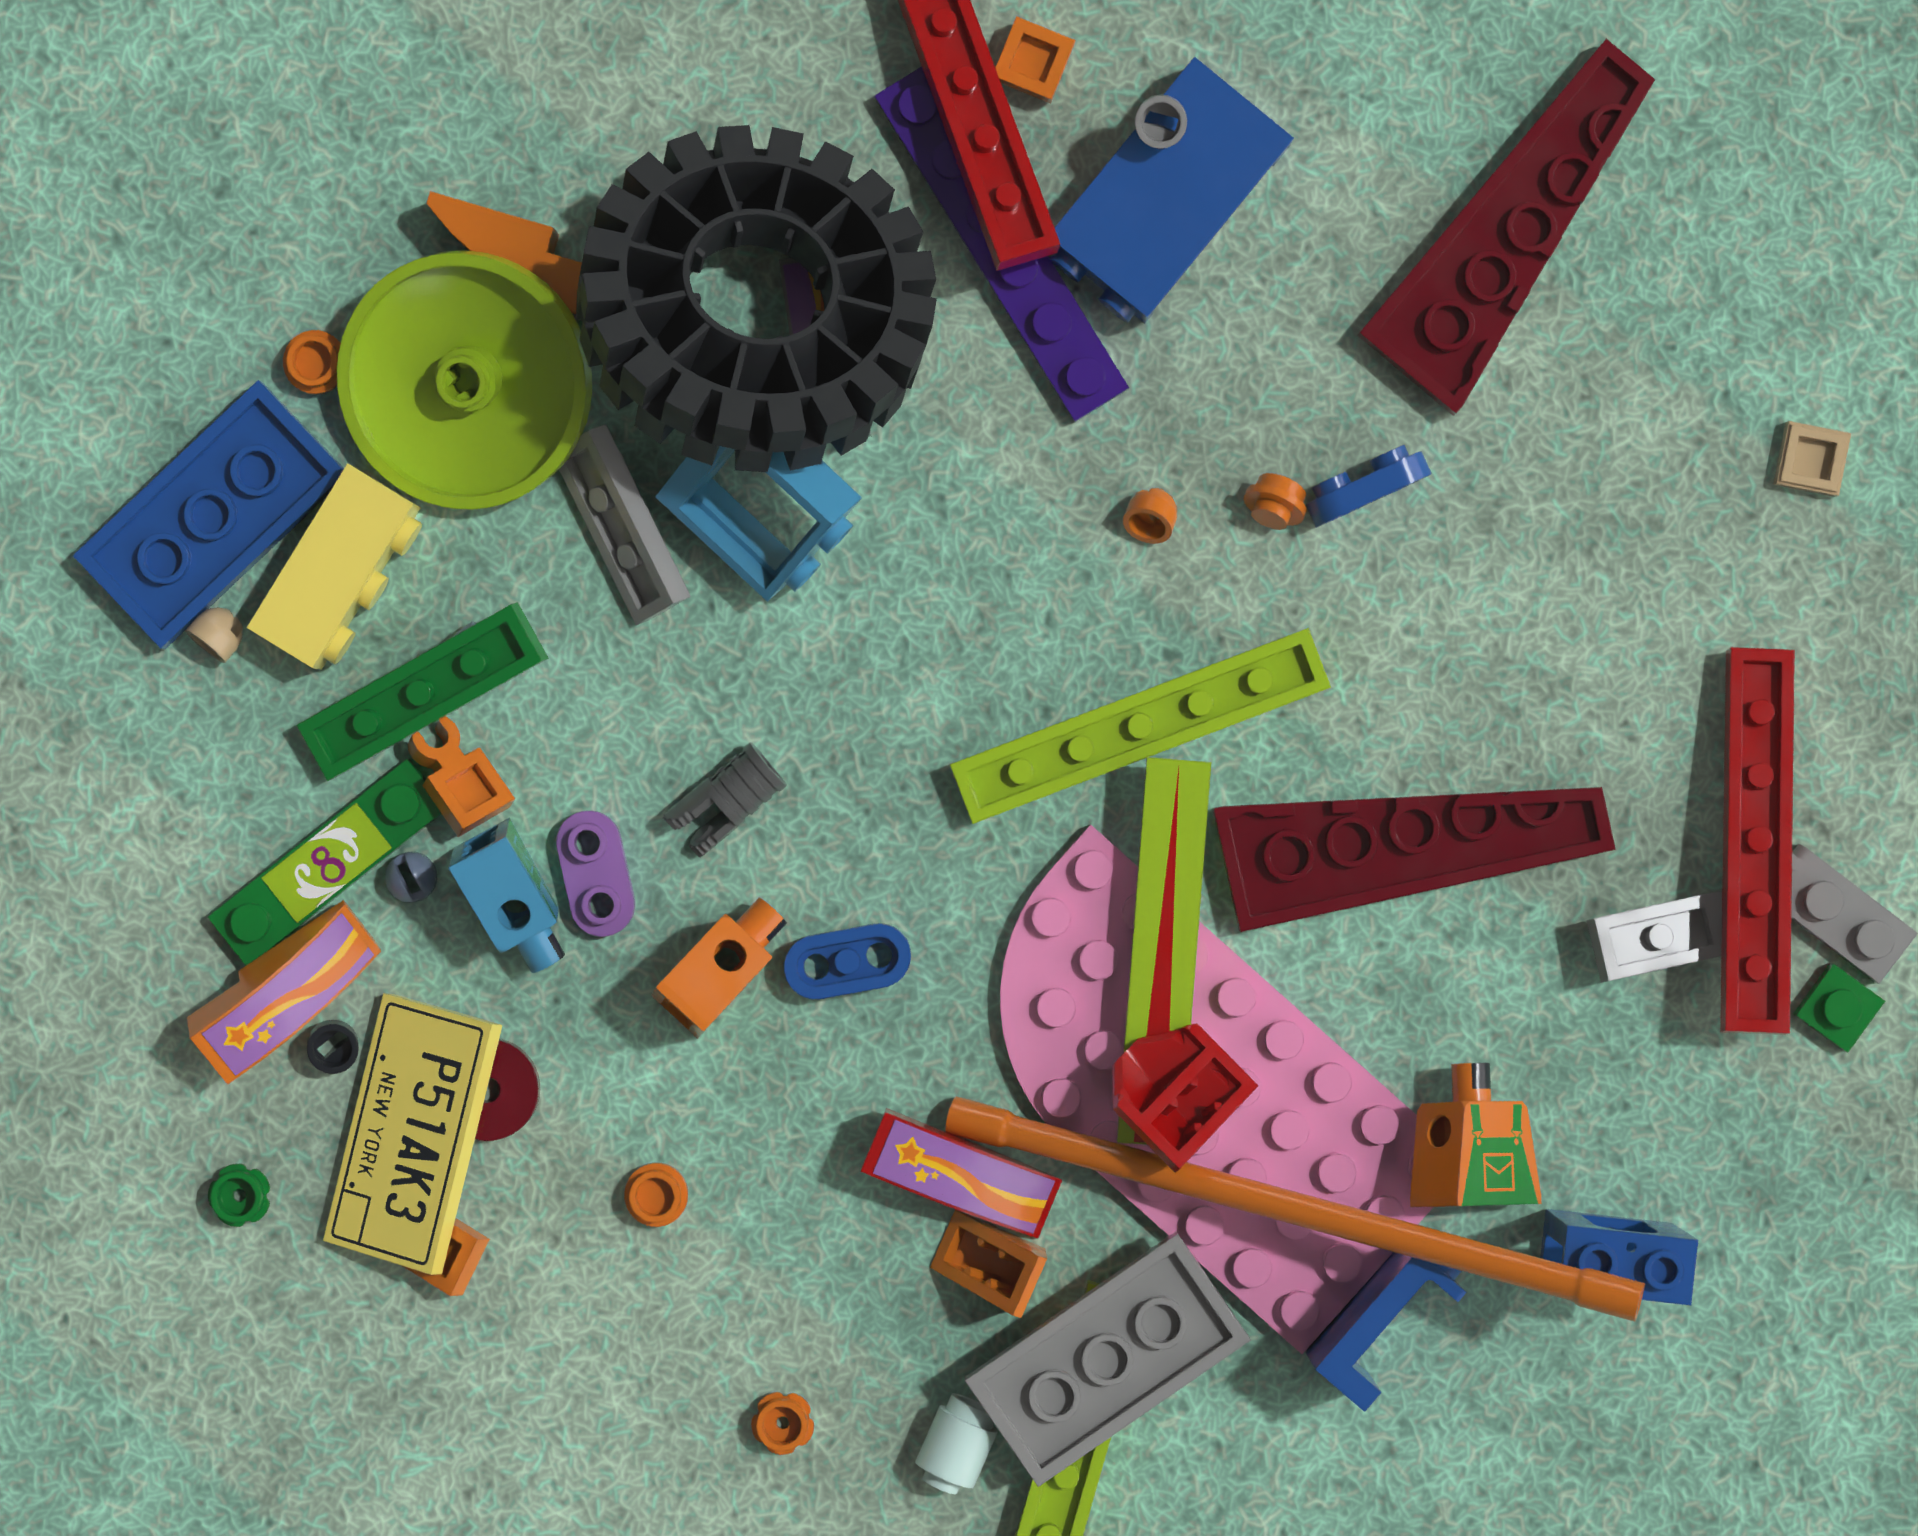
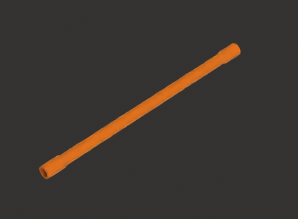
M958 1096L953 1099L948 1111L946 1133L995 1147L1015 1148L1570 1300L1579 1307L1635 1322L1638 1316L1645 1283L1591 1268L1579 1269L1189 1162H1186L1175 1173L1155 1153L1019 1117L1009 1110Z

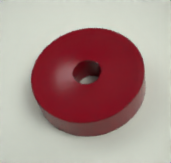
M499 1039L490 1078L498 1082L500 1094L494 1101L484 1100L475 1140L494 1141L514 1134L531 1119L539 1102L540 1079L533 1061L520 1047L503 1039Z

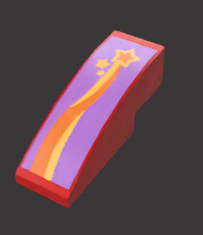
M886 1108L860 1171L937 1203L1035 1238H1039L1062 1183V1179L888 1108Z

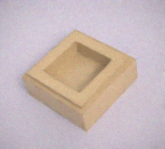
M1792 421L1785 422L1773 485L1833 497L1839 496L1851 433Z

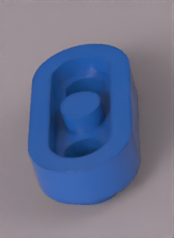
M1402 445L1370 460L1374 472L1351 482L1347 472H1344L1312 487L1316 499L1305 506L1315 527L1327 524L1430 476L1432 472L1422 451L1409 456L1405 445Z
M874 923L803 937L790 948L784 962V973L790 987L797 994L808 999H824L891 986L903 978L911 962V948L907 938L899 929L885 923ZM875 943L886 944L892 952L891 961L884 967L873 966L868 961V948ZM813 954L824 956L829 963V971L822 978H812L805 971V961Z

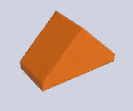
M955 1209L930 1268L1012 1316L1022 1318L1047 1261L1046 1249Z

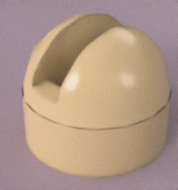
M217 607L206 609L197 616L185 632L197 645L215 659L226 663L238 649L242 640L243 626L238 618L233 617L230 610Z

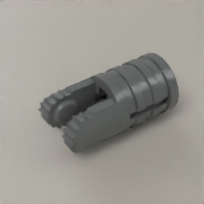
M751 742L743 747L744 750L739 755L736 754L732 757L727 765L720 767L715 775L711 778L707 777L664 814L663 819L676 830L691 823L694 818H697L712 804L715 803L720 808L721 812L706 825L698 829L694 836L691 837L689 847L698 857L705 855L740 826L749 814L752 815L756 812L762 803L768 802L774 793L782 791L787 786L783 778L778 775L779 773Z

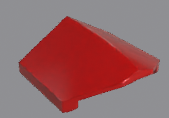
M1196 1023L1184 1026L1178 1030L1138 1038L1113 1063V1110L1176 1173L1259 1085Z

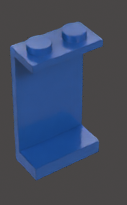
M1195 56L1163 94L1178 100L1186 111L1187 127L1180 141L1168 148H1154L1144 143L1135 129L1055 226L1060 247L1057 253L1049 257V260L1075 282H1079L1084 275L1104 290L1098 298L1099 301L1126 323L1134 315L1144 324L1148 321L1159 303L1271 166L1278 162L1294 139V137ZM1149 111L1144 122L1160 124L1176 130L1179 119Z

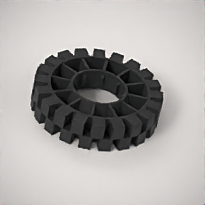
M750 125L718 127L713 150L708 151L697 131L667 141L663 164L650 152H647L626 168L622 189L611 184L596 208L594 226H589L579 275L576 320H583L579 340L588 366L603 365L599 386L617 410L634 401L638 404L635 427L659 444L674 429L686 434L681 455L711 466L719 446L735 449L736 471L768 472L773 452L784 453L791 471L821 464L827 443H831L842 456L866 442L873 421L883 428L901 407L906 389L912 388L933 326L937 298H932L931 294L936 282V274L931 251L918 252L923 230L909 206L889 213L895 189L873 169L869 170L855 182L850 180L848 175L854 156L826 141L813 161L800 157L804 133L772 127L767 149L754 148ZM741 245L771 248L793 258L814 278V288L821 291L824 311L815 310L810 326L793 335L786 337L778 336L774 339L744 336L723 327L700 306V294L693 293L690 274L692 272L700 273L703 268L704 259L722 249L740 247Z

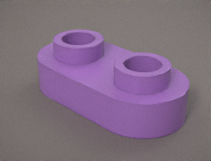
M581 811L575 813L563 822L556 840L571 914L576 924L588 934L599 937L614 935L630 923L636 906L621 834L616 823L601 812ZM585 830L593 831L599 837V848L592 855L583 854L577 847V838ZM597 893H606L613 900V911L607 917H599L591 909V900Z

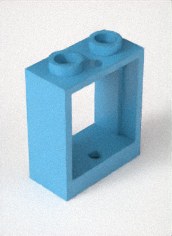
M719 446L712 466L686 457L655 497L767 602L786 585L796 592L821 565L813 557L815 553L821 548L828 554L854 526L846 519V516L862 497L824 461L818 465L790 471L784 453L773 452L768 472H765L817 520L791 552L713 479L734 453L735 449Z

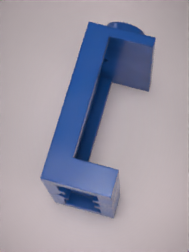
M1546 1209L1540 1258L1579 1269L1591 1268L1645 1283L1642 1300L1691 1306L1698 1239L1669 1222Z

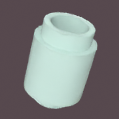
M952 1393L947 1406H939L915 1461L919 1467L925 1470L922 1477L924 1482L941 1491L955 1495L958 1493L960 1486L974 1488L998 1433V1430L993 1427L994 1422L980 1402Z

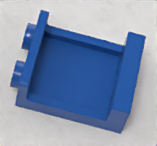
M1393 1252L1305 1351L1313 1367L1365 1412L1382 1392L1371 1375L1356 1363L1357 1360L1426 1281H1434L1454 1300L1459 1302L1467 1293L1455 1281L1462 1271Z

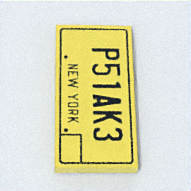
M383 993L323 1241L430 1275L442 1274L502 1030L501 1024L403 996Z

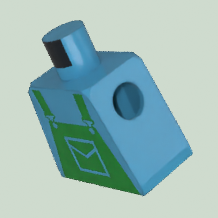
M508 818L454 847L448 868L496 949L502 953L517 946L531 973L539 972L563 958L565 953L550 928L557 923L559 908L511 819ZM510 900H519L524 902L528 909L520 913H513L506 909L504 903Z

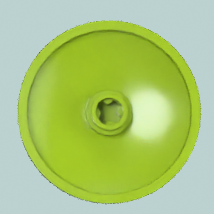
M449 251L416 259L400 266L378 281L362 298L347 323L341 340L337 362V389L344 420L353 440L367 461L381 476L408 495L433 505L452 509L473 510L508 503L529 493L551 478L573 453L580 435L584 431L591 407L592 370L588 366L579 340L581 330L569 308L546 282L533 272L506 258L476 251Z

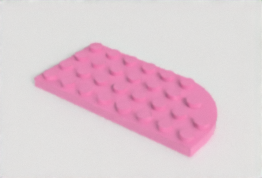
M1090 824L1047 872L1033 890L1019 914L1010 935L1003 962L1000 984V1012L1003 1036L1010 1062L1019 1084L1043 1121L1052 1126L1117 1143L1118 1114L1113 1110V1063L1123 1054L1138 866ZM1199 921L1191 1024L1198 1023L1259 1086L1187 1162L1418 1225L1433 1207H1410L1417 1115ZM1119 1143L1155 1153L1148 1145ZM1097 1171L1168 1236L1177 1231L1192 1255L1205 1269L1301 1354L1308 1349L1393 1253Z

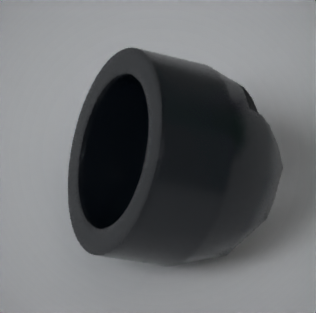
M326 1020L312 1029L307 1040V1055L316 1069L328 1074H337L349 1069L356 1061L359 1042L356 1032L350 1025L340 1020ZM337 1032H342L347 1036V1038L334 1045L325 1056L319 1052L318 1048Z

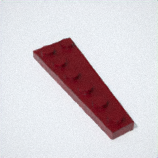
M1606 38L1357 336L1451 415L1457 414L1473 390L1506 330L1522 307L1532 286L1562 239V235L1591 190L1601 169L1611 156L1655 79Z

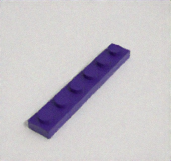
M922 66L874 95L878 105L1074 423L1129 390L1126 381L1048 256L996 271Z

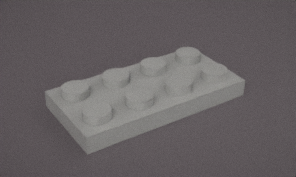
M1175 1231L965 1376V1382L1039 1487L1241 1348L1251 1339L1177 1231Z

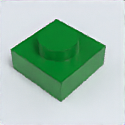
M1829 963L1793 1015L1838 1048L1848 1053L1883 1006L1885 1000L1835 964Z

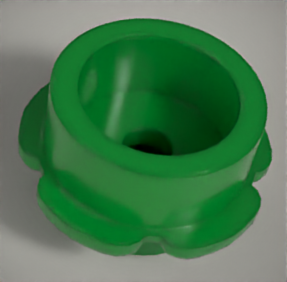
M240 1163L231 1164L219 1172L218 1180L211 1182L208 1189V1202L218 1215L219 1220L229 1226L241 1227L247 1221H259L267 1213L270 1206V1201L267 1198L270 1184L267 1177L260 1170H249L244 1164ZM237 1189H242L246 1193L243 1201L236 1200L234 1193Z

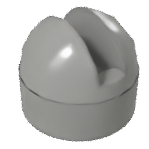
M1155 95L1148 98L1141 104L1135 117L1137 134L1144 143L1154 148L1161 149L1175 145L1183 137L1187 127V114L1184 107L1178 100L1168 95ZM1147 110L1179 119L1176 130L1160 124L1144 122Z

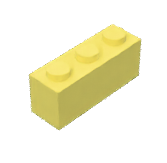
M347 463L247 628L311 668L322 670L327 660L336 665L342 659L355 637V632L349 629L348 626L360 606L370 610L382 595L389 578L381 572L395 551L403 556L418 536L422 523L414 518L421 507Z

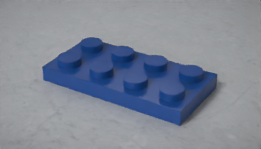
M258 380L86 542L73 557L160 649H166L189 627L197 616L206 609H209L328 496L344 468L263 382Z

